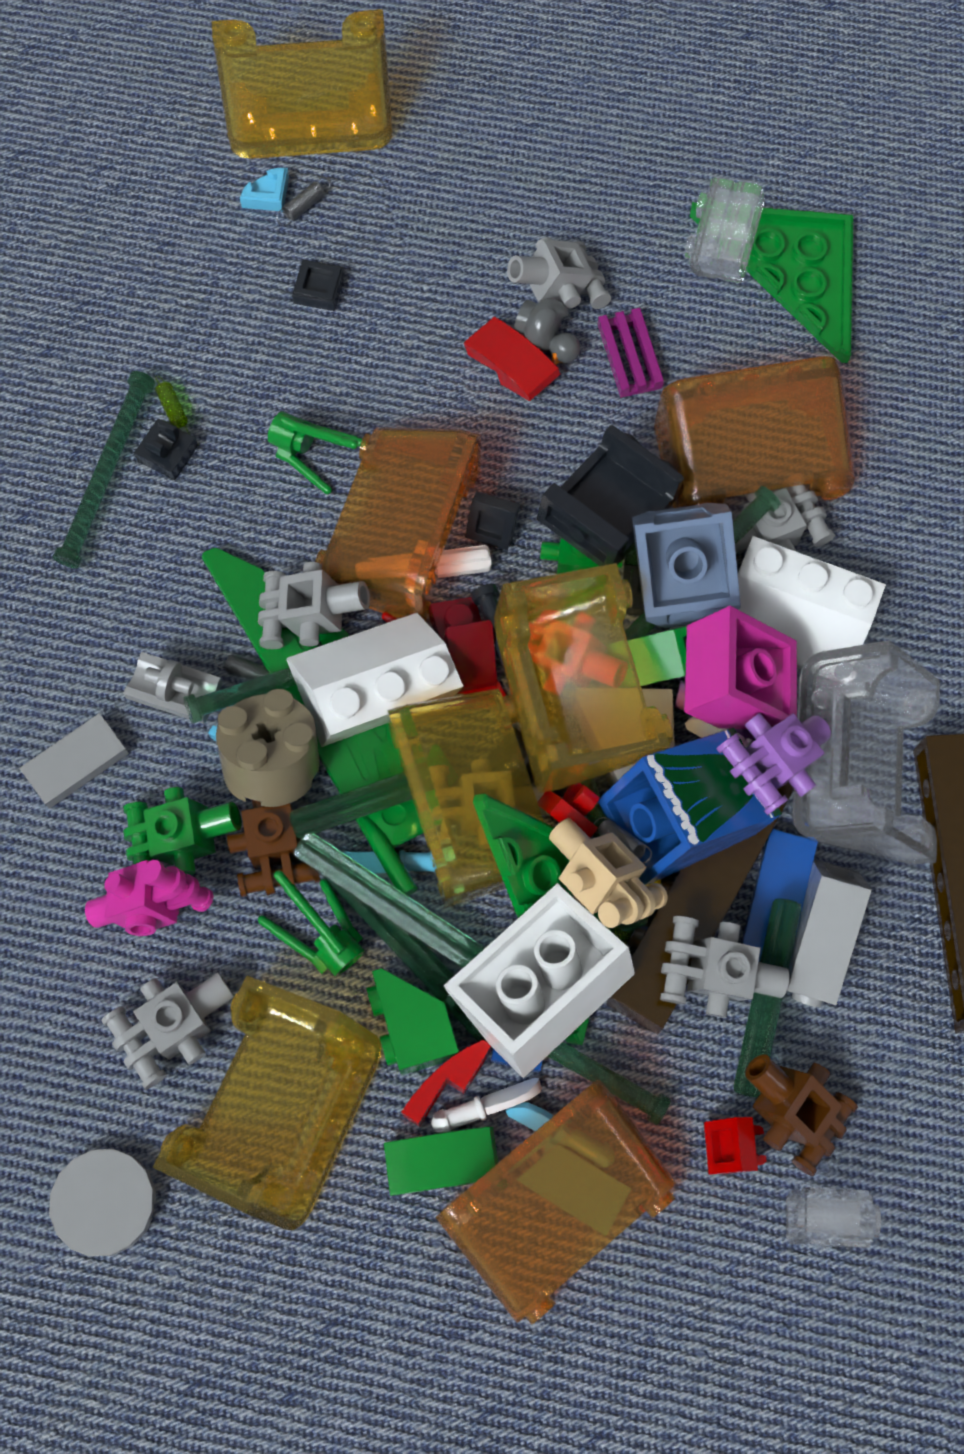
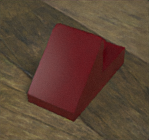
M472 597L431 603L428 615L432 629L445 642L463 684L459 692L496 686L497 675L491 620H481L478 607L473 603Z

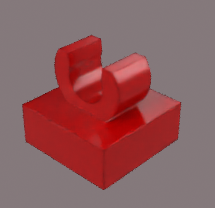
M577 780L567 789L563 799L547 789L536 803V805L559 823L567 818H571L590 838L598 829L584 815L595 807L600 797Z
M733 1117L704 1122L708 1175L758 1171V1165H763L767 1162L766 1155L756 1154L755 1136L764 1134L761 1126L753 1125V1117Z

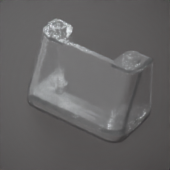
M890 640L822 651L811 656L803 665L799 677L797 718L801 723L811 716L823 718L830 727L831 736L827 742L820 746L825 754L805 769L817 786L802 797L794 790L793 822L799 833L815 842L902 863H936L937 838L935 829L930 822L920 816H901L903 729L919 727L933 719L938 711L940 702V680Z

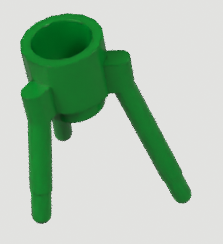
M281 411L274 417L267 436L268 442L278 447L276 457L293 466L326 495L332 492V488L298 459L295 454L298 452L301 454L306 453L312 445L314 437L351 449H356L358 446L366 449L373 448V442L313 424L286 411Z
M277 870L274 873L275 879L283 887L287 895L319 932L320 936L313 943L318 951H314L264 915L258 917V923L308 959L321 974H324L329 969L334 977H338L363 956L365 950L359 943L364 938L353 927L329 881L322 879L319 884L342 930L336 924L329 928L281 870Z

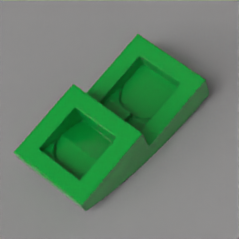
M493 1127L453 1131L384 1143L390 1196L501 1179Z

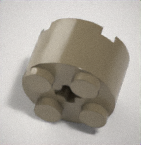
M274 689L267 694L241 700L233 706L224 708L219 713L216 741L222 773L227 788L236 798L245 802L246 798L260 801L261 806L277 807L294 802L309 791L312 787V780L316 773H318L320 766L316 726L310 711L303 704L293 699L290 692L284 689Z

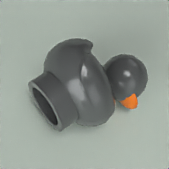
M553 298L543 299L538 303L526 300L518 312L514 329L543 353L550 350L552 353L551 361L555 365L572 362L579 356L581 346L578 338L572 333L558 334L563 318L569 316L567 307L559 300Z

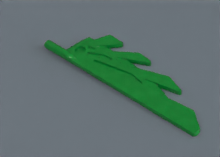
M218 548L202 553V560L278 689L290 692L293 699L304 705L287 663V658L320 646L309 647L301 645L299 643L300 638L285 627L281 631V638L283 639L282 648L265 649L261 647L260 638L262 637L263 627L258 624V614L265 610L259 606V596L265 592L264 571ZM341 628V631L319 634V642L322 646L348 637L349 634ZM410 715L321 747L317 737L320 761L402 899L412 895L418 888L394 848L434 828L433 825L427 822V813L433 810V806L425 803V793L430 791L429 780L425 775V770L432 766L449 767V788H453L459 779L458 774L438 745L433 746L423 774H421L406 751Z

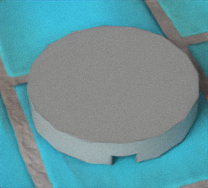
M115 1149L91 1150L74 1158L58 1174L50 1193L49 1216L56 1235L71 1250L87 1256H114L133 1247L148 1231L152 1221L154 1204H156V1189L149 1171L134 1156Z

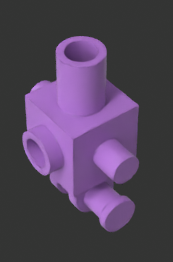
M759 713L745 724L746 728L756 739L746 749L739 741L740 737L737 733L716 748L719 753L725 755L734 767L730 771L733 777L736 779L742 775L749 783L743 790L748 796L754 793L765 807L764 812L769 815L788 801L786 796L782 797L777 790L787 782L791 784L800 797L817 786L805 769L825 754L820 746L830 739L831 731L827 722L819 716H811L801 723L793 713L777 725L771 727L763 715Z

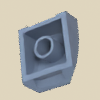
M704 503L701 505L648 511L632 517L639 577L647 622L663 628L685 626L728 606L736 609L741 608L732 511L727 504Z

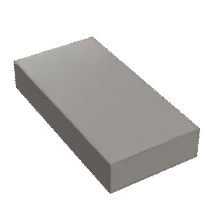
M98 713L19 769L44 804L50 809L129 753L101 714Z

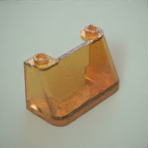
M820 356L684 378L669 384L661 393L654 423L660 456L662 460L671 463L677 472L684 477L676 501L673 503V508L704 503L724 504L726 497L809 484L810 491H814L816 496H821L824 500H833L850 492L855 482L843 380L838 361L834 357Z
M376 427L372 434L366 433L362 439L359 450V459H362L328 548L327 550L321 549L318 552L315 562L320 563L322 570L339 585L359 581L365 582L370 594L368 609L382 613L388 612L398 618L418 613L426 622L431 604L430 601L426 600V596L429 595L432 584H436L438 564L462 498H467L469 488L474 489L480 472L481 435L464 429Z
M597 1079L435 1218L514 1321L518 1323L526 1317L532 1325L556 1304L550 1295L644 1212H647L651 1218H654L674 1201L676 1197L670 1189L677 1182L613 1094L600 1079Z

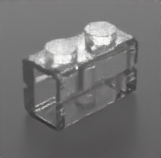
M711 178L708 192L702 191L697 201L696 217L700 218L697 233L689 234L685 246V259H689V264L694 274L713 279L720 278L721 280L735 283L744 281L765 203L762 186L739 181L737 183L728 179Z
M811 1186L791 1190L786 1196V1239H788L790 1245L869 1248L871 1243H873V1238H878L880 1235V1207L878 1204H873V1197L868 1190H836V1188Z

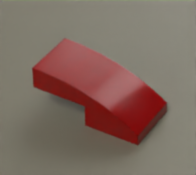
M496 317L490 319L464 342L468 356L496 371L502 386L528 401H531L560 375L559 368L539 348L518 331Z
M481 1040L451 1057L430 1075L413 1094L401 1111L403 1117L421 1127L447 1084L465 1094L489 1056L492 1046L485 1040Z

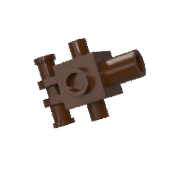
M251 799L253 809L241 811L244 831L227 834L230 854L248 851V857L254 868H261L262 870L249 874L237 873L241 897H247L249 893L264 890L267 896L276 894V887L281 886L274 877V873L277 870H281L295 886L296 884L315 881V883L321 882L317 858L311 859L310 862L293 865V862L303 860L299 840L317 837L314 818L296 821L290 803L277 807L261 806L260 801ZM282 864L283 868L273 870L272 866Z
M759 1055L748 1064L745 1070V1077L761 1092L752 1108L771 1125L763 1140L778 1151L782 1150L788 1139L804 1144L805 1146L799 1155L793 1157L792 1163L804 1173L814 1176L817 1172L816 1167L824 1155L830 1157L835 1150V1146L831 1142L832 1138H843L847 1131L844 1123L851 1112L855 1113L858 1106L852 1099L842 1093L836 1092L834 1096L829 1093L824 1084L831 1074L822 1065L814 1062L807 1073L778 1066L768 1055Z

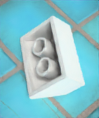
M752 536L738 572L741 608L738 610L796 640L797 668L845 685L871 628L886 584Z
M418 613L287 658V663L304 705L314 718L316 734L321 747L451 700L463 687L445 642Z
M557 883L451 978L444 987L486 1041L524 1078L635 974L629 947Z

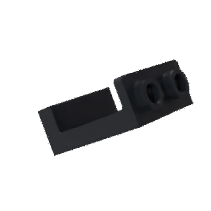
M610 425L604 431L599 447L561 487L553 483L542 495L537 520L610 574L635 547L632 517L648 511L669 509L676 501L684 477L677 472L671 463L659 459L641 446L632 435L623 433L615 426Z

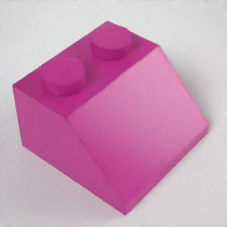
M732 606L723 608L687 625L684 712L719 729H747L745 724L759 713L763 715L771 727L777 725L793 713L797 717V641Z

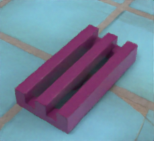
M632 309L629 315H625L624 311L616 312L615 317L608 319L607 315L598 316L597 325L620 398L662 389L664 380L641 309ZM631 326L633 327L641 351V355L650 379L649 381L645 380L642 371V367L629 330V327ZM618 329L635 384L629 385L612 330Z

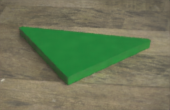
M692 202L690 217L841 363H848L851 357L853 215Z
M487 794L474 795L473 805L517 918L523 915L557 883L573 897L572 892L558 879L569 863V860L549 840V835L555 827ZM598 912L592 914L596 919L600 921L598 917ZM590 1016L565 1039L567 1043L583 1045Z

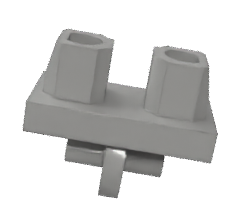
M141 652L134 675L126 686L123 695L126 699L205 724L223 682L220 677L184 666L180 662L171 659L166 660Z

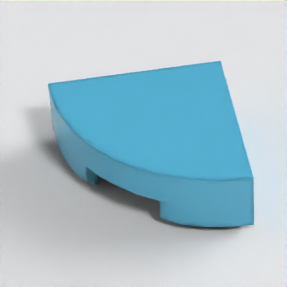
M288 168L270 169L266 171L267 175L260 177L252 184L249 182L244 187L240 196L242 208L280 211L285 204L289 181Z

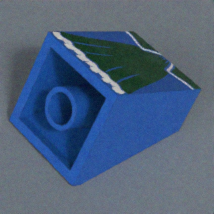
M735 728L642 757L600 797L598 802L606 818L615 822L651 849V858V852L646 847L644 855L639 859L646 866V869L639 877V880L645 886L756 835L782 815L779 808L767 815L764 812L765 807L753 793L748 796L743 790L749 784L742 775L735 779L730 773L734 767L725 755L719 753L716 749L724 741L737 733Z

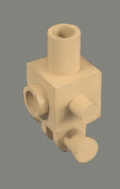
M567 818L560 822L550 833L549 840L569 860V863L558 879L572 892L575 900L586 907L591 914L598 912V917L604 926L613 928L621 923L625 925L632 924L639 919L652 915L655 909L666 905L668 895L665 888L658 883L645 886L639 880L646 866L613 832L590 839L571 818Z

